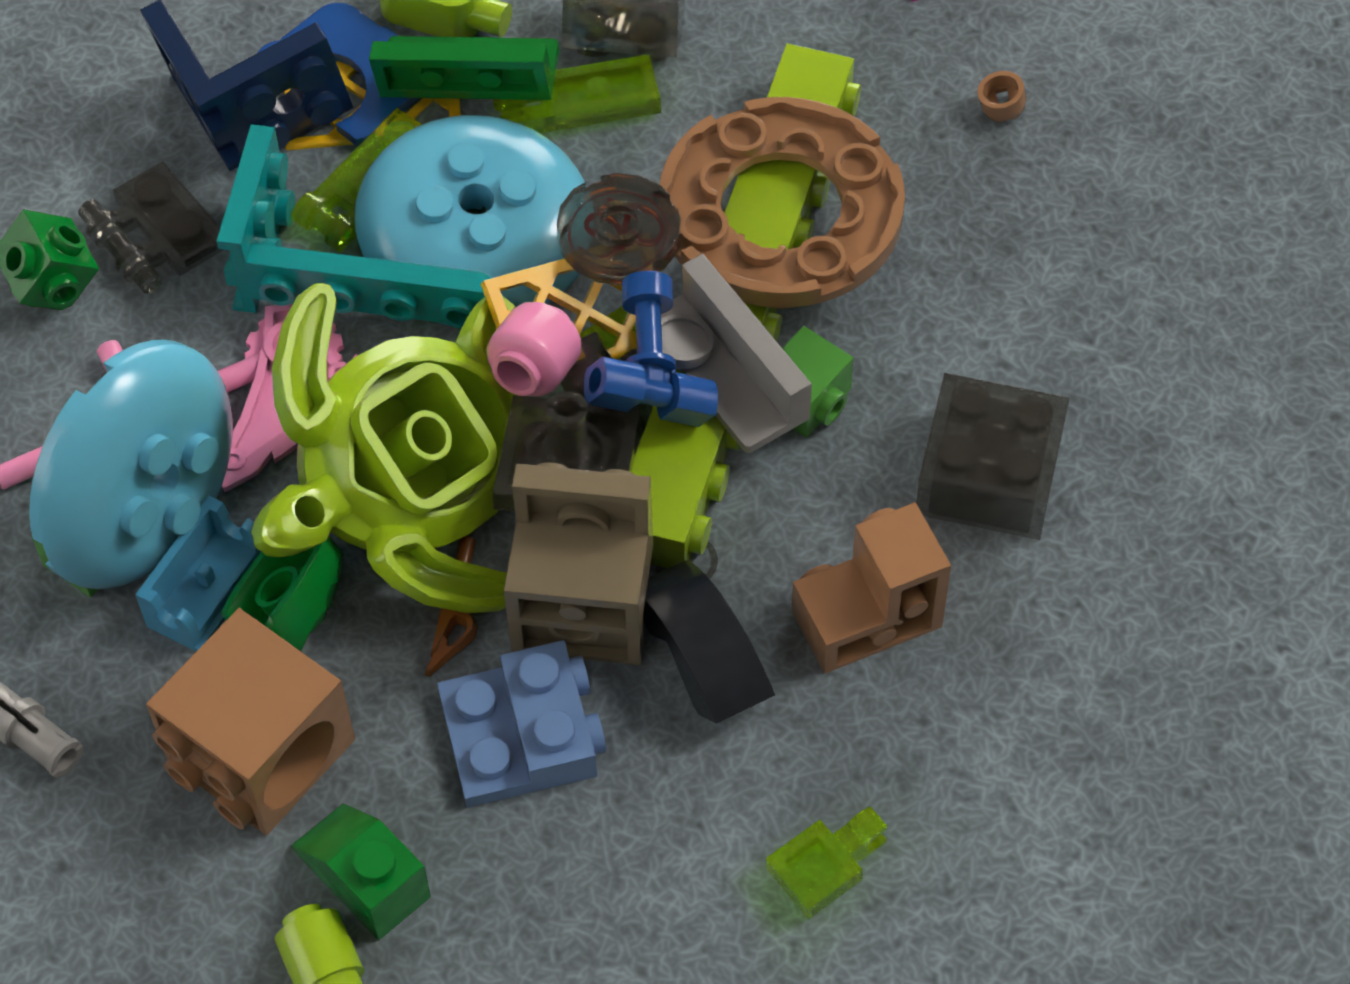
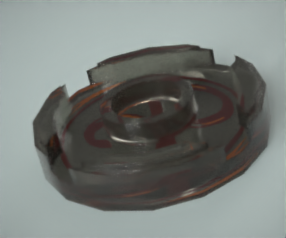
M613 173L600 176L601 182L593 183L586 187V182L574 188L560 205L556 227L562 256L577 273L597 283L622 285V280L629 274L639 271L661 272L666 269L678 252L681 236V217L678 208L676 211V207L670 201V195L661 185L640 175Z

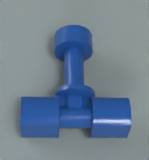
M639 271L627 275L622 280V306L626 312L636 315L637 354L630 356L625 361L602 356L586 369L584 378L585 400L589 405L623 412L630 411L639 403L657 407L661 420L700 427L716 416L718 390L714 380L677 373L676 360L672 356L663 353L661 314L668 312L673 307L672 278L658 271Z

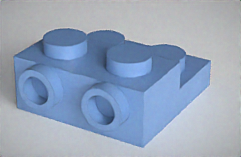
M565 640L500 655L501 668L437 682L467 808L597 777L595 754L606 752L604 733L598 713L584 714L580 696L591 694L585 663L582 655L569 658Z

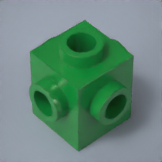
M23 209L0 240V268L10 285L12 294L17 298L19 304L35 308L43 307L64 310L75 303L99 271V267L86 245L85 237L77 229L72 218Z

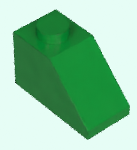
M344 803L291 845V849L378 941L431 898L425 866L380 819Z

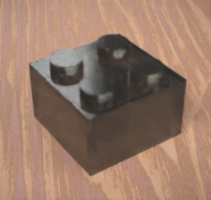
M944 373L919 476L916 504L923 516L1040 540L1070 398Z

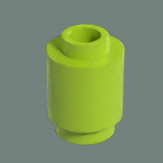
M308 904L295 909L282 920L283 928L275 935L274 941L293 984H363L361 977L364 975L365 969L338 910L333 908L322 909L320 904Z

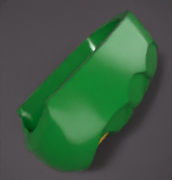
M328 536L325 542L293 556L270 557L261 551L230 594L221 612L224 620L226 621L238 608H241L299 651H302L309 633L313 632L327 615L326 611L329 610L335 597L338 583H340L343 575V552L330 536Z

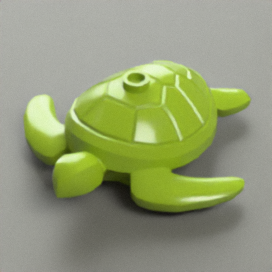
M325 283L311 285L296 297L282 323L272 365L274 406L283 431L292 441L298 444L297 472L299 484L288 485L275 495L259 512L251 531L254 547L270 557L293 556L325 542L331 532L345 542L367 550V559L372 569L392 588L424 605L463 613L498 612L505 609L504 587L507 572L456 560L436 549L469 535L499 511L512 492L516 464H521L523 450L564 448L582 440L587 435L583 412L564 398L558 396L526 407L523 404L522 396L510 393L495 380L487 359V345L497 329L485 297L476 304L468 315L455 343L440 338L419 336L387 340L354 357L327 380V353L337 300L331 285ZM503 297L507 310L512 311L515 308L514 304Z

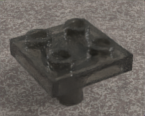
M570 391L559 392L550 398L513 395L493 489V509L515 512L512 484L516 464L537 466L541 463L550 462L576 470L604 472L610 469H621L632 473L640 427V408H632L628 412L589 405L584 397Z

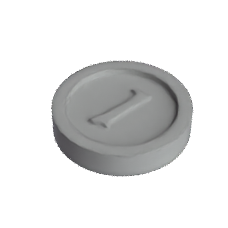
M672 314L661 318L663 353L672 356L676 360V368H695L704 364L710 358L713 350L714 335L711 328L704 321L687 314Z

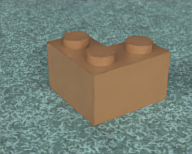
M916 502L896 510L893 508L880 509L866 517L862 523L855 525L853 558L835 566L824 564L807 571L799 580L793 582L791 611L824 674L942 628L951 564Z

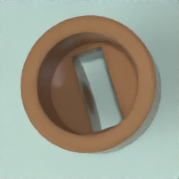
M997 71L989 74L980 82L977 91L981 109L989 119L1002 123V121L1017 119L1024 111L1027 98L1025 87L1021 77L1016 73ZM1008 91L1009 101L999 104L997 93Z

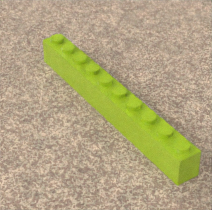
M786 43L767 98L792 97L818 101L841 109L855 117L861 95V84L853 83L854 58ZM772 160L754 164L738 174L724 212L727 216L728 224L738 235H745V240L764 248L778 249L780 245H783L788 250L800 247L804 241L813 237L815 220L809 219L812 207L821 209L824 207L830 180L821 171L801 162ZM745 303L777 342L782 323V315L776 314L777 308ZM653 406L629 471L637 476L651 477L652 565L670 568L685 560L689 561L692 553L703 555L706 549L712 526V518L705 516L710 500L721 502L724 497L730 474V465L723 464L728 448L740 449V446L715 416L700 427L661 420L657 407Z

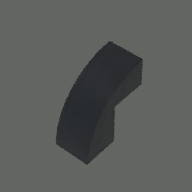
M685 560L648 578L643 622L651 635L668 643L691 702L700 716L717 724L775 696L766 672L737 617L719 590L696 565Z

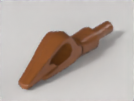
M465 536L460 539L456 560L471 563L476 543L474 538ZM441 608L430 654L431 660L425 672L426 676L431 677L474 640L478 625L470 613ZM456 625L465 627L466 631L449 646L448 637Z

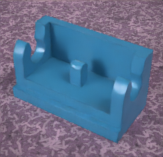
M209 495L201 505V512L196 525L188 533L177 537L135 594L146 627L194 651H197L222 625L224 618L221 612L230 594L256 557L261 553L260 550L254 547L251 534L254 521L247 518L241 528L236 526L229 519L228 515L230 513L224 503Z

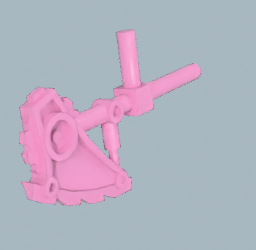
M293 304L265 306L264 319L258 323L259 330L250 332L246 340V346L249 348V351L244 352L245 359L218 370L226 386L227 393L252 383L241 417L233 430L230 459L222 484L224 492L257 476L272 457L274 463L297 449L298 444L292 441L282 429L274 406L272 365L281 326ZM334 323L332 324L327 353V380L346 364L342 362V354H339L340 351L344 350L341 333H334L337 331ZM109 340L98 347L97 355L104 366L105 361L123 349L118 341ZM43 446L0 464V486L2 490L34 476L36 464Z

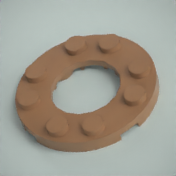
M768 97L744 101V109L727 114L716 120L712 114L689 129L672 149L665 162L659 185V210L668 223L670 230L668 246L678 262L683 265L693 258L704 254L744 303L778 309L809 306L837 298L852 291L866 282L886 262L899 239L903 222L905 190L902 173L898 163L893 164L888 154L881 147L880 136L864 122L841 109L803 98ZM772 160L796 161L821 171L836 186L842 203L841 213L829 233L824 236L809 238L800 247L788 250L783 245H780L778 249L764 248L745 240V235H738L728 224L727 216L721 207L723 192L736 175L754 164ZM660 216V220L664 228V237L667 241V227L663 218Z

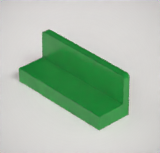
M392 36L388 41H372L369 62L380 97L551 100L560 49L558 41L554 38Z

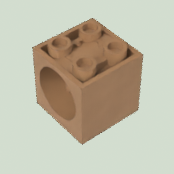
M238 608L146 703L155 727L152 737L156 744L164 751L167 761L163 764V767L169 776L189 792H194L200 786L216 798L213 802L215 808L233 826L243 830L250 823L266 836L355 740L342 681L241 608Z

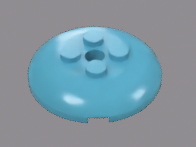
M482 115L452 116L430 121L404 133L381 152L365 174L358 191L354 214L355 232L361 252L367 258L487 273L491 278L574 256L568 243L569 228L575 215L592 200L588 198L590 197L589 190L576 166L557 145L531 128L507 119ZM592 203L578 214L572 227L571 244L576 255L580 254L578 249H581L584 253L591 251L593 240L585 234L584 224L588 218L594 216ZM482 206L486 208V212L483 214L466 212L469 209H481ZM593 223V224H591V225L589 226V231H590V232H593V233H594V224H595V223ZM582 269L556 276L552 286L565 292L578 278ZM525 285L501 291L502 296L514 304L515 307L524 302H533L537 293ZM546 298L544 303L550 305L553 301Z
M163 339L150 340L128 347L104 362L107 373L87 394L75 390L58 414L46 437L32 480L29 508L30 528L33 539L43 544L48 561L45 563L46 566L56 575L72 584L89 589H110L132 583L151 574L177 537L188 533L196 525L200 516L201 505L208 495L216 499L220 492L230 459L233 437V419L229 396L220 374L203 354L182 343Z

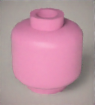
M524 302L512 309L492 335L487 345V359L495 380L504 389L518 396H545L553 392L566 377L581 354V338L568 315L561 309L542 302Z

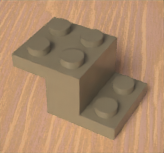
M550 462L541 463L537 466L516 464L512 484L516 525L504 587L511 652L565 640L569 658L582 655L584 660L641 665L644 648L643 611L653 550L651 477L637 476L621 469H610L604 472L569 469L564 465Z

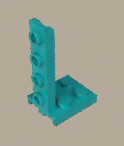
M251 124L216 241L218 249L229 250L230 252L229 260L226 261L223 271L226 284L237 286L232 304L233 310L257 313L260 300H265L268 303L279 306L290 305L294 303L299 294L311 285L325 283L331 285L335 292L337 300L336 313H349L353 311L385 315L398 321L416 319L446 323L455 328H462L472 309L485 297L480 284L484 280L491 279L485 272L282 247L281 239L278 238L281 225L290 226L295 212V193L292 190H287L286 186L288 156L286 153H280L275 127Z

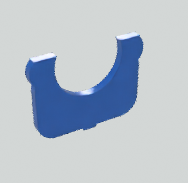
M327 4L283 36L281 40L316 22L326 36L335 60L351 66L362 76L366 83L365 98L360 107L351 116L336 123V130L357 147L367 145L380 136L383 126L391 122L419 98L380 97L369 62L372 41H388L390 37L398 35L388 27L379 26L350 4ZM279 41L267 43L258 51V53L278 43Z

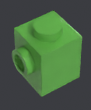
M803 325L782 349L812 383L810 419L793 428L807 438L820 423L826 426L831 425L844 409L847 402V393L851 390L854 357Z

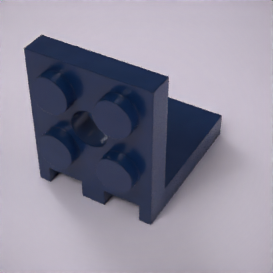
M157 0L140 9L173 80L229 171L239 167L251 124L275 127L279 150H281L289 141L301 137L319 126L333 122L340 115L354 108L328 40L316 22L218 75L209 78L162 0ZM290 89L285 95L276 98L283 91Z

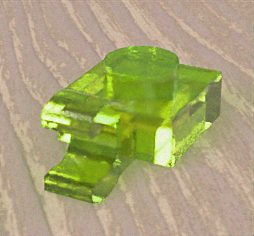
M871 806L856 814L848 823L833 834L819 819L765 858L766 869L809 920L863 880V869L856 861L863 860L887 843V839L882 833L888 829V826Z

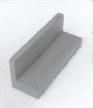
M704 254L682 265V295L673 299L672 309L661 314V318L672 314H687L697 317L711 328L714 335L712 354L704 364L691 369H678V371L682 374L714 380L718 390V407L715 417L745 453H752L810 419L812 383Z

